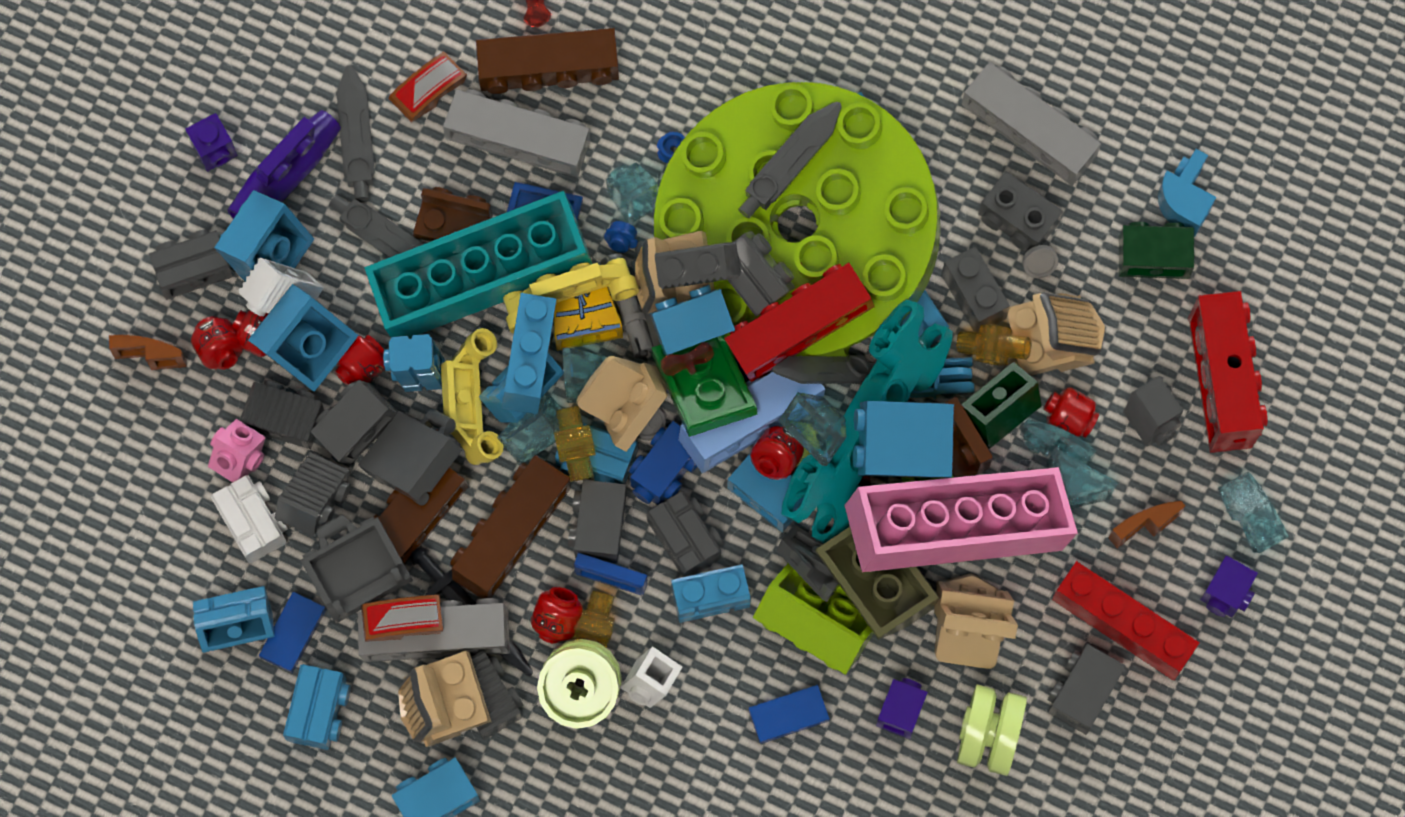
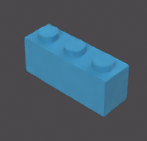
M526 293L520 294L502 409L538 414L556 298Z

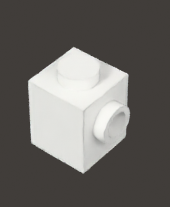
M652 646L636 660L620 688L629 693V697L634 702L651 708L667 695L682 666Z

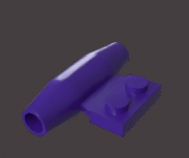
M324 110L318 111L309 119L304 116L250 174L227 209L229 215L233 219L235 218L240 207L246 202L253 190L283 202L319 164L341 130L335 118Z

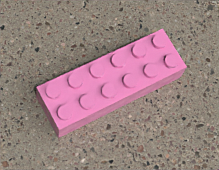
M1059 467L858 487L845 504L862 572L1062 551L1078 534Z

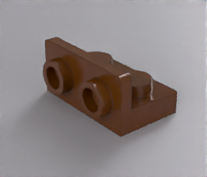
M433 187L432 190L423 188L421 193L422 204L413 236L416 239L431 242L486 221L493 216L491 205L485 199L475 195H467L464 198L453 195L451 191L441 187Z
M954 397L944 403L954 404L952 474L954 478L979 475L990 468L993 456L958 398Z

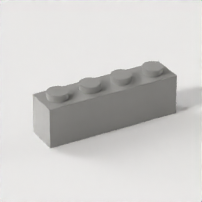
M989 62L964 92L963 107L1071 186L1076 183L1098 155L1101 143L1091 130L1085 127L1080 128L1071 122L1070 117L1065 111L1058 107L1052 108L1042 100L1041 95L1035 89L1019 84L1014 80L1011 72L1002 66L996 67Z
M456 89L443 125L446 140L575 178L579 176L591 141L590 128H587L578 120L566 119L563 121L556 119L544 110L533 109L529 111L522 109L510 100L501 99L498 102L486 98L479 91L471 89L466 90V92Z
M494 598L479 599L476 605H462L461 601L454 600L443 601L440 603L443 631L440 634L404 636L401 640L365 642L362 612H358L359 656L365 662L442 658L463 651L470 652L471 656L483 650L486 655L509 654V612L504 603H499V600Z

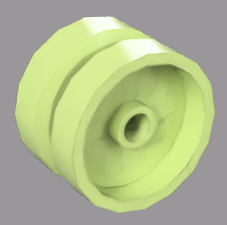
M586 639L567 641L552 651L540 671L537 685L540 704L550 718L563 726L576 729L594 726L605 719L616 704L622 682L620 666L611 651L598 642ZM577 678L585 681L584 687H578L575 684Z
M976 684L970 707H966L959 735L961 744L957 763L975 768L981 762L985 747H989L987 760L989 772L1008 776L1020 735L1027 697L1008 692L1003 697L999 713H995L994 708L997 697L995 689Z

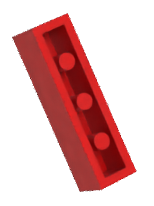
M850 263L841 266V264L832 266L823 273L821 280L812 285L806 283L799 286L791 293L792 297L781 304L774 302L765 307L760 312L761 316L750 323L743 321L734 326L735 331L729 332L730 335L724 339L750 382L771 371L775 365L787 357L797 355L875 307L872 298Z
M1078 561L1072 566L1052 599L1173 681H1175L1200 643Z

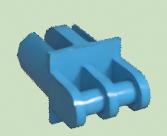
M972 357L946 359L941 372L932 384V388L922 392L913 389L909 397H933V399H936L937 395L974 393L975 385L970 382L972 380V369L969 368L973 365Z

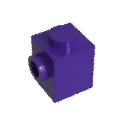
M216 113L185 128L189 141L206 172L223 166L238 156L229 134Z
M1226 555L1200 600L1206 603V608L1210 612L1220 617L1227 615L1232 618L1238 609L1245 612L1255 595V592L1249 589L1258 573Z
M902 678L901 681L893 679L879 714L876 727L910 739L928 692L921 690L922 685L914 680Z

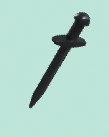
M419 547L412 552V564H418L435 582L425 595H439L443 593L449 601H461L462 605L477 604L452 579V569L445 573L428 555L429 550L427 548ZM509 638L510 653L500 655L517 669L531 676L533 674L531 667L520 649Z

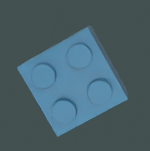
M253 190L214 248L246 282V277L250 276V271L254 270V265L258 264L259 258L295 268L314 241V238L284 203Z
M292 284L248 341L315 392L359 335L314 298Z

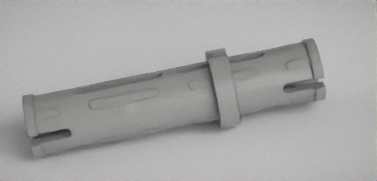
M620 253L608 255V258L611 261L623 258ZM604 257L601 260V265H605L608 262L607 258ZM636 295L626 300L615 301L621 316L622 330L624 329L628 335L634 357L642 358L648 356L646 350H649V353L652 354L651 347L654 346L646 325L645 314L640 309Z

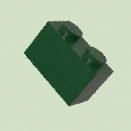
M1131 222L1128 225H1123L1119 235V277L1190 279L1194 270L1193 227H1184L1181 223H1167L1163 227L1149 226L1146 222Z
M1015 362L1011 363L961 404L988 449L992 448L1042 407L1038 381Z

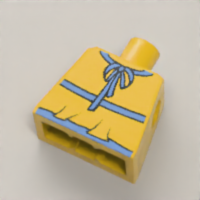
M607 287L556 303L554 335L557 351L623 338L622 324Z

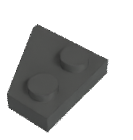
M794 524L781 540L777 552L820 598L827 602L840 585L815 551L824 543L817 541L810 533Z

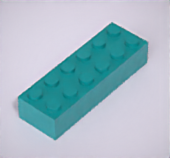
M561 191L364 268L386 332L390 337L408 336V338H411L413 335L422 334L503 303V297L506 294L526 290L530 287L529 284L535 283L536 279L543 275L555 274L557 276L569 272L577 264L590 263L591 265L593 263L573 208L565 192Z

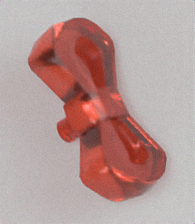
M526 0L528 9L523 17L524 23L531 27L544 26L552 16L545 7L544 0Z
M702 342L689 353L667 355L661 360V369L668 376H672L683 369H688L690 375H693L697 372L694 365L704 364L712 359L714 356L713 348L708 342Z

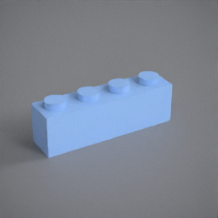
M772 371L763 378L759 377L752 382L750 380L746 382L757 406L758 415L691 437L688 436L682 423L678 440L703 474L756 443L767 428L773 426L783 427L822 404L825 393L824 386L822 384H800L777 375Z

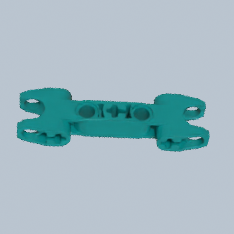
M905 299L879 326L869 345V352L877 361L869 375L864 379L828 441L822 456L816 453L806 456L791 477L782 503L781 514L787 519L800 523L807 519L817 507V514L812 524V537L821 543H826L850 526L845 504L856 489L861 487L859 482L863 476H858V468L853 466V449L855 445L859 446V431L854 429L855 409H860V402L864 401L907 402L913 389L922 392L931 387L944 366L952 344L953 332L948 327L934 323L919 337L918 332L924 318V307L917 302ZM912 311L911 316L908 318L905 324L901 326L902 318L905 316V314ZM941 335L940 342L935 347L930 348L934 339ZM804 497L800 507L793 511L795 503ZM834 518L831 530L823 534L825 527Z

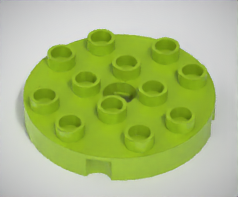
M788 82L760 87L730 99L705 116L686 135L667 164L660 182L654 211V237L663 240L703 231L706 233L708 245L734 242L741 235L752 231L754 235L760 233L770 244L772 250L769 254L777 264L783 262L792 272L794 279L791 282L796 288L806 283L812 285L821 280L823 273L834 265L841 264V266L850 263L872 298L875 307L795 355L848 356L850 347L868 337H873L884 320L905 299L914 302L919 301L928 285L939 251L941 234L940 209L932 176L921 150L907 130L890 113L873 101L837 86L813 82ZM834 102H840L841 110L833 135L767 210L759 207L749 219L743 216L738 209L747 200L748 197L745 190L755 176L808 115ZM796 206H805L815 215L817 229L811 236L806 237L801 242H788L780 234L777 221L786 210ZM728 280L714 282V289H721L734 326L743 321L750 323L760 317L754 315ZM791 291V292H790L788 295H786L783 299H781L780 301H778L779 304H781V303L785 302L786 300H788L789 298H791V297H792L791 293H792L793 291ZM730 333L724 334V337L729 336Z

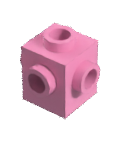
M235 419L226 429L221 427L213 436L210 443L213 450L208 467L231 482L237 481L245 475L254 472L262 463L265 456L262 453V448L266 437L238 419Z

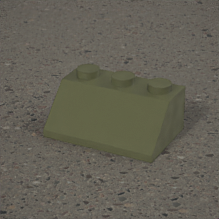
M850 527L815 550L878 640L905 629L935 609L939 597L917 567L862 572Z

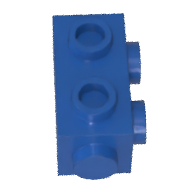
M672 421L667 429L661 427L650 443L653 448L646 457L640 455L629 470V473L632 474L630 477L631 487L634 488L632 493L646 504H650L652 501L659 505L665 499L668 500L676 495L682 487L680 480L687 470L692 473L697 468V465L678 440L681 426Z

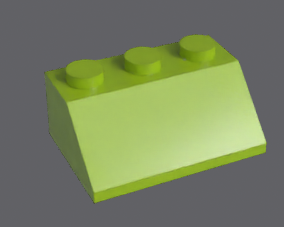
M789 563L770 583L752 617L762 623L769 631L780 634L793 642L800 650L811 653L824 661L831 669L838 670L845 675L858 660L874 634L841 586L826 602L820 598Z

